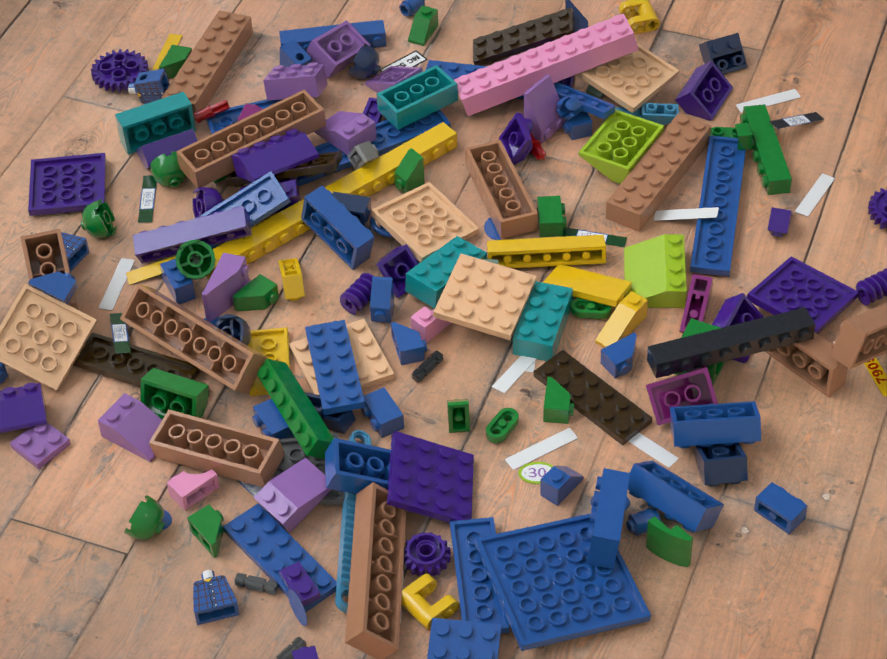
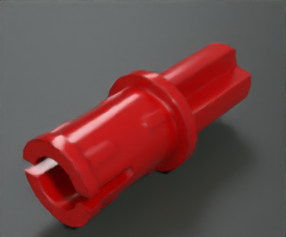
M223 100L212 106L209 104L208 107L193 114L197 123H200L211 117L215 118V115L229 110L230 105L227 100Z
M530 133L533 145L530 153H533L537 160H544L546 152L541 147V142L536 140L533 134Z

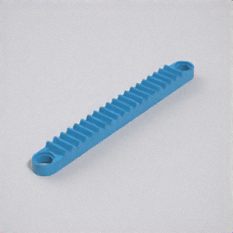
M355 430L348 439V441L356 442L355 438H359L364 444L371 445V437L363 430ZM344 492L345 499L342 507L335 603L340 611L347 613L348 604L344 602L343 597H348L356 494Z

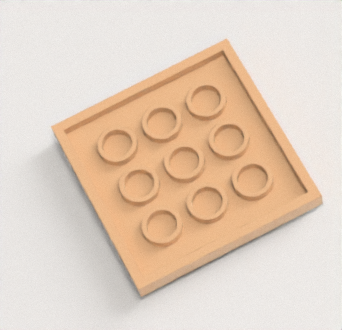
M637 43L638 51L576 75L633 113L679 75V70Z
M430 182L371 211V216L401 245H408L414 257L420 263L456 236L467 240L478 234L479 228Z
M460 254L433 311V317L511 340L535 285L537 276Z
M24 284L0 325V363L58 392L98 321Z
M365 319L346 324L362 390L395 379L394 372ZM307 338L289 343V349L311 393L319 395Z

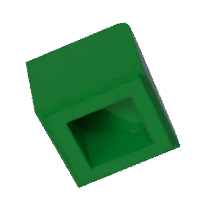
M748 123L735 124L738 134L737 150L751 149L753 134Z

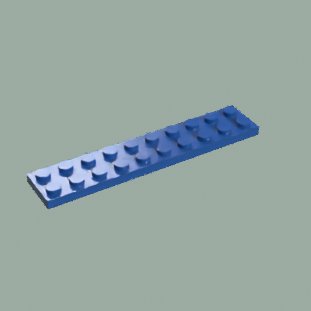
M441 110L431 113L399 130L388 120L376 124L377 139L372 141L371 144L375 145L378 150V156L442 122L451 128V122ZM329 142L315 147L318 154L341 151ZM342 152L343 158L334 173L353 166L344 152ZM319 173L313 177L298 176L299 186L328 175Z
M711 135L709 137L699 208L719 207L716 218L697 219L690 272L730 276L746 150H737L738 138Z

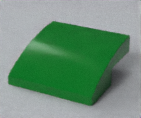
M655 516L648 521L646 548L670 563L689 567L691 565L693 538L678 525L670 530Z

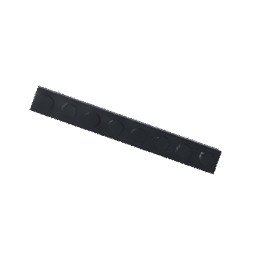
M806 307L648 346L647 362L655 378L670 376L743 356L746 357L751 354L766 352L799 342H806L814 338L816 325Z

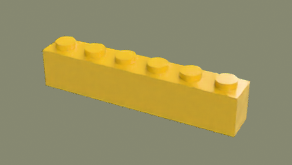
M604 235L487 241V259L498 260V265L508 268L606 263V244Z

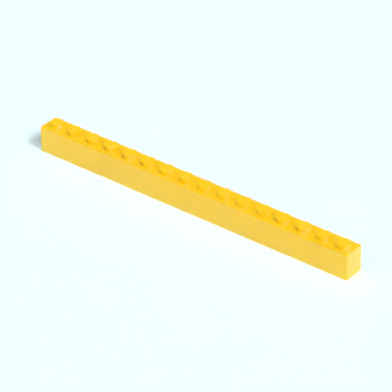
M442 122L324 188L331 191L332 194L335 191L369 197L394 183L395 170L409 149H414L423 157L425 166L457 148V133ZM304 199L252 227V235L227 241L212 249L215 254V266L206 278L210 279L223 253L246 257L248 265L310 230L311 228L301 219Z

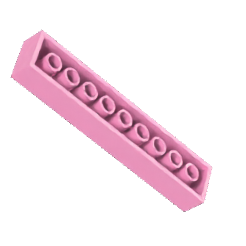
M621 14L606 21L598 22L588 28L580 29L570 35H565L552 42H547L542 46L529 49L524 53L511 56L488 67L478 69L470 74L462 75L454 79V81L458 84V92L467 116L524 95V92L547 74L551 76L553 83L639 49L625 15Z

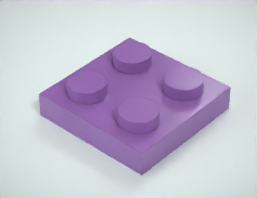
M48 422L28 428L10 442L11 448L37 469L43 467L71 445L70 439Z

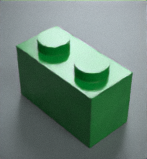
M560 196L537 197L540 237L563 236V228H567L566 217L562 216L565 215V203H561Z

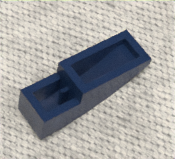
M305 392L328 429L345 434L356 421L352 410L324 415L320 396Z

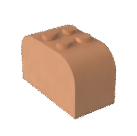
M60 229L20 237L29 280L58 271L63 274L65 272L71 274ZM74 293L68 305L78 310Z

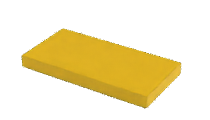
M557 265L543 281V283L573 288L574 297L617 307L632 288L631 281L566 265Z
M288 327L251 330L249 347L268 359L285 362L290 368ZM257 376L250 390V396L269 395Z

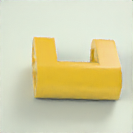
M628 0L619 5L620 14L630 18L628 23L634 34L651 32L659 28L660 21L649 0Z
M424 574L402 590L401 605L428 631H431L432 618H450L456 613L460 603L452 595H446L434 605H431L425 598L436 589L437 581L430 574Z

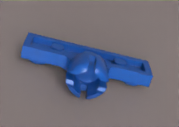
M553 83L560 99L557 102V113L561 118L569 120L583 111L605 119L615 112V105L562 83Z

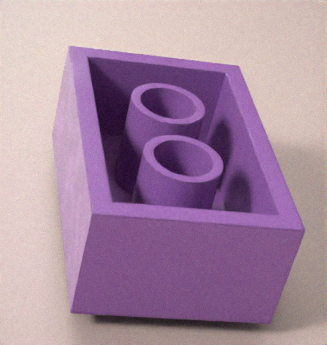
M317 62L309 63L305 66H301V64H293L290 67L278 65L273 67L263 80L267 101L282 100L304 89L311 97H319L328 85L325 66Z

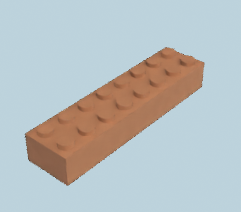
M219 10L162 98L184 91L192 104L193 113L206 108L253 34L251 16Z
M304 89L176 151L180 169L197 188H201L235 171L231 155L238 153L239 149L254 147V144L257 142H267L271 137L285 135L287 131L297 129V131L308 135L325 127L324 109Z
M678 113L606 201V219L640 232L709 144L711 125Z
M137 284L120 320L238 392L249 394L257 378V372L267 358L155 289L142 284Z
M373 482L356 494L345 643L376 659H385L399 650L406 510L387 505L388 490Z

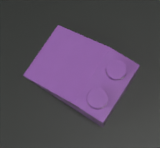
M346 20L313 39L306 53L311 57L312 62L324 64L326 77L330 78L350 64L365 43L369 46L370 44Z
M390 66L366 81L365 84L379 93L423 72L422 67Z
M548 74L524 92V118H529L532 121L533 131L531 133L541 144L551 138L565 123L564 118H561L557 113V102L560 99L551 76Z
M339 111L325 120V127L314 132L346 155L351 152L354 146L367 141L371 143L377 139L375 121L363 113Z
M223 253L202 293L206 321H213L234 305L232 296L251 282L248 275L249 266H247L246 257Z
M124 393L98 419L101 436L149 462L156 457L149 445V441L162 419L141 401Z
M304 458L270 480L254 498L291 533L332 489L326 488V476L308 459Z

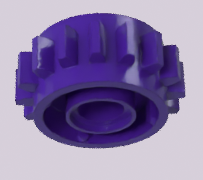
M422 532L421 534L413 535L410 541H406V547H404L405 569H410L412 575L420 577L424 574H430L431 576L440 575L443 569H447V563H450L451 553L450 547H447V541H443L440 535L437 536L432 532Z

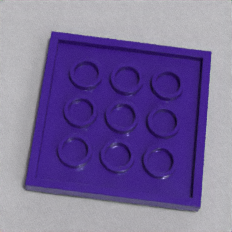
M105 153L31 160L29 216L84 211L86 206L100 199H103L102 203L106 201Z
M791 256L747 294V298L756 306L773 315L806 307L816 325L815 333L819 334L858 298L859 292Z
M394 431L391 437L387 505L448 523L450 521L472 519L474 455Z

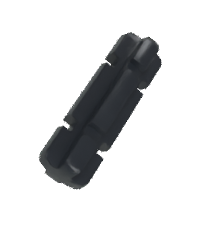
M434 351L430 355L431 357H428L412 372V379L416 382H421L425 378L424 376H427L437 366L436 364L443 360L442 353Z

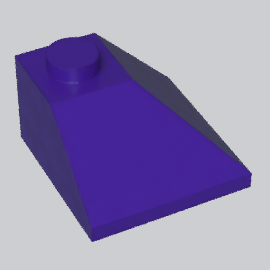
M405 244L396 247L383 256L376 265L383 277L393 278L394 295L396 298H399L406 293V273L419 263L408 245Z

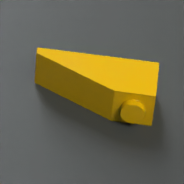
M298 258L278 260L285 300L296 301L300 300L301 297H305Z
M631 291L618 304L596 338L595 343L605 348L628 336L647 317L648 300Z

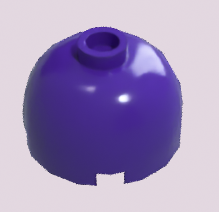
M207 187L196 188L194 190V193H197L196 198L192 199L194 217L201 216L225 199L222 198L216 189Z

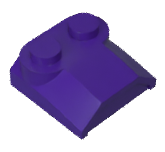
M522 113L514 115L499 137L513 165L523 161L533 148L530 133L533 131V124L529 118H524Z

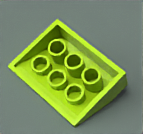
M615 109V112L605 120L582 147L578 155L611 181L621 184L663 133L664 125Z
M664 234L624 248V280L632 282V288L625 297L632 291L648 300V308H685L687 289L684 235Z

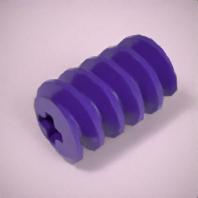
M887 268L856 284V291L859 292L858 299L863 305H869L870 302L874 303L877 299L880 300L883 296H887Z
M361 274L340 295L341 306L347 312L355 315L357 311H361L363 306H366L368 301L371 300L372 274Z

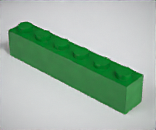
M766 105L743 106V114H740V123H748L753 134L750 150L753 151V161L757 162V173L761 175L762 187L766 189L768 195L790 193L792 177L774 127L769 122L771 119Z
M267 358L257 372L258 378L305 454L325 459V452L334 437L285 362Z

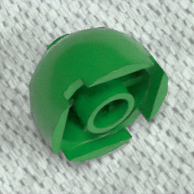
M174 151L171 152L172 155L166 156L164 153L156 157L150 164V170L155 181L162 186H179L187 176L180 169L177 153Z
M103 199L87 205L81 220L83 230L87 231L92 237L99 239L113 236L117 230L116 226L113 227L112 223L115 221L112 209L107 202L102 203Z
M196 239L182 244L175 258L176 266L180 273L193 280L203 279L208 276L214 269L216 261L214 251L210 245Z
M148 495L145 496L146 503L141 501L130 518L131 528H126L124 532L138 540L150 539L155 533L160 535L166 525L163 522L165 515L163 507L158 501Z

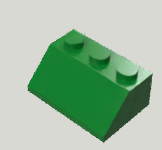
M153 368L141 378L140 401L162 420L168 409L202 418L208 403L209 385Z

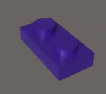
M369 97L363 114L375 121V124L381 121L383 115L378 111L377 98Z
M299 561L279 570L281 579L288 589L293 590L297 594L303 607L321 598L319 590Z

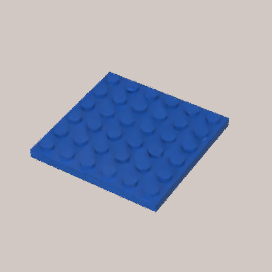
M590 514L475 538V547L521 651L650 621L651 614L619 550L617 551L613 569L587 564L588 555H584L586 541H589L587 540L589 524L593 525L589 520Z

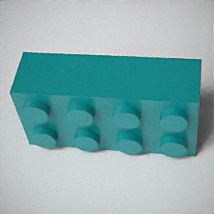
M435 65L377 93V108L399 130L458 101V84L440 67Z
M184 91L115 114L120 142L128 155L135 153L143 145L193 129L196 132L192 104Z
M456 236L406 273L405 291L435 309L460 254L478 259H487V252Z
M535 282L513 336V355L535 358L542 361H548L555 356L571 311L573 288Z

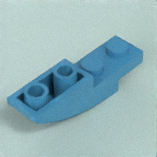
M644 103L641 108H638L633 113L626 108L615 107L616 110L661 125L671 123L679 113L678 104Z

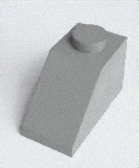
M370 141L354 146L347 155L355 170L379 157L377 148Z

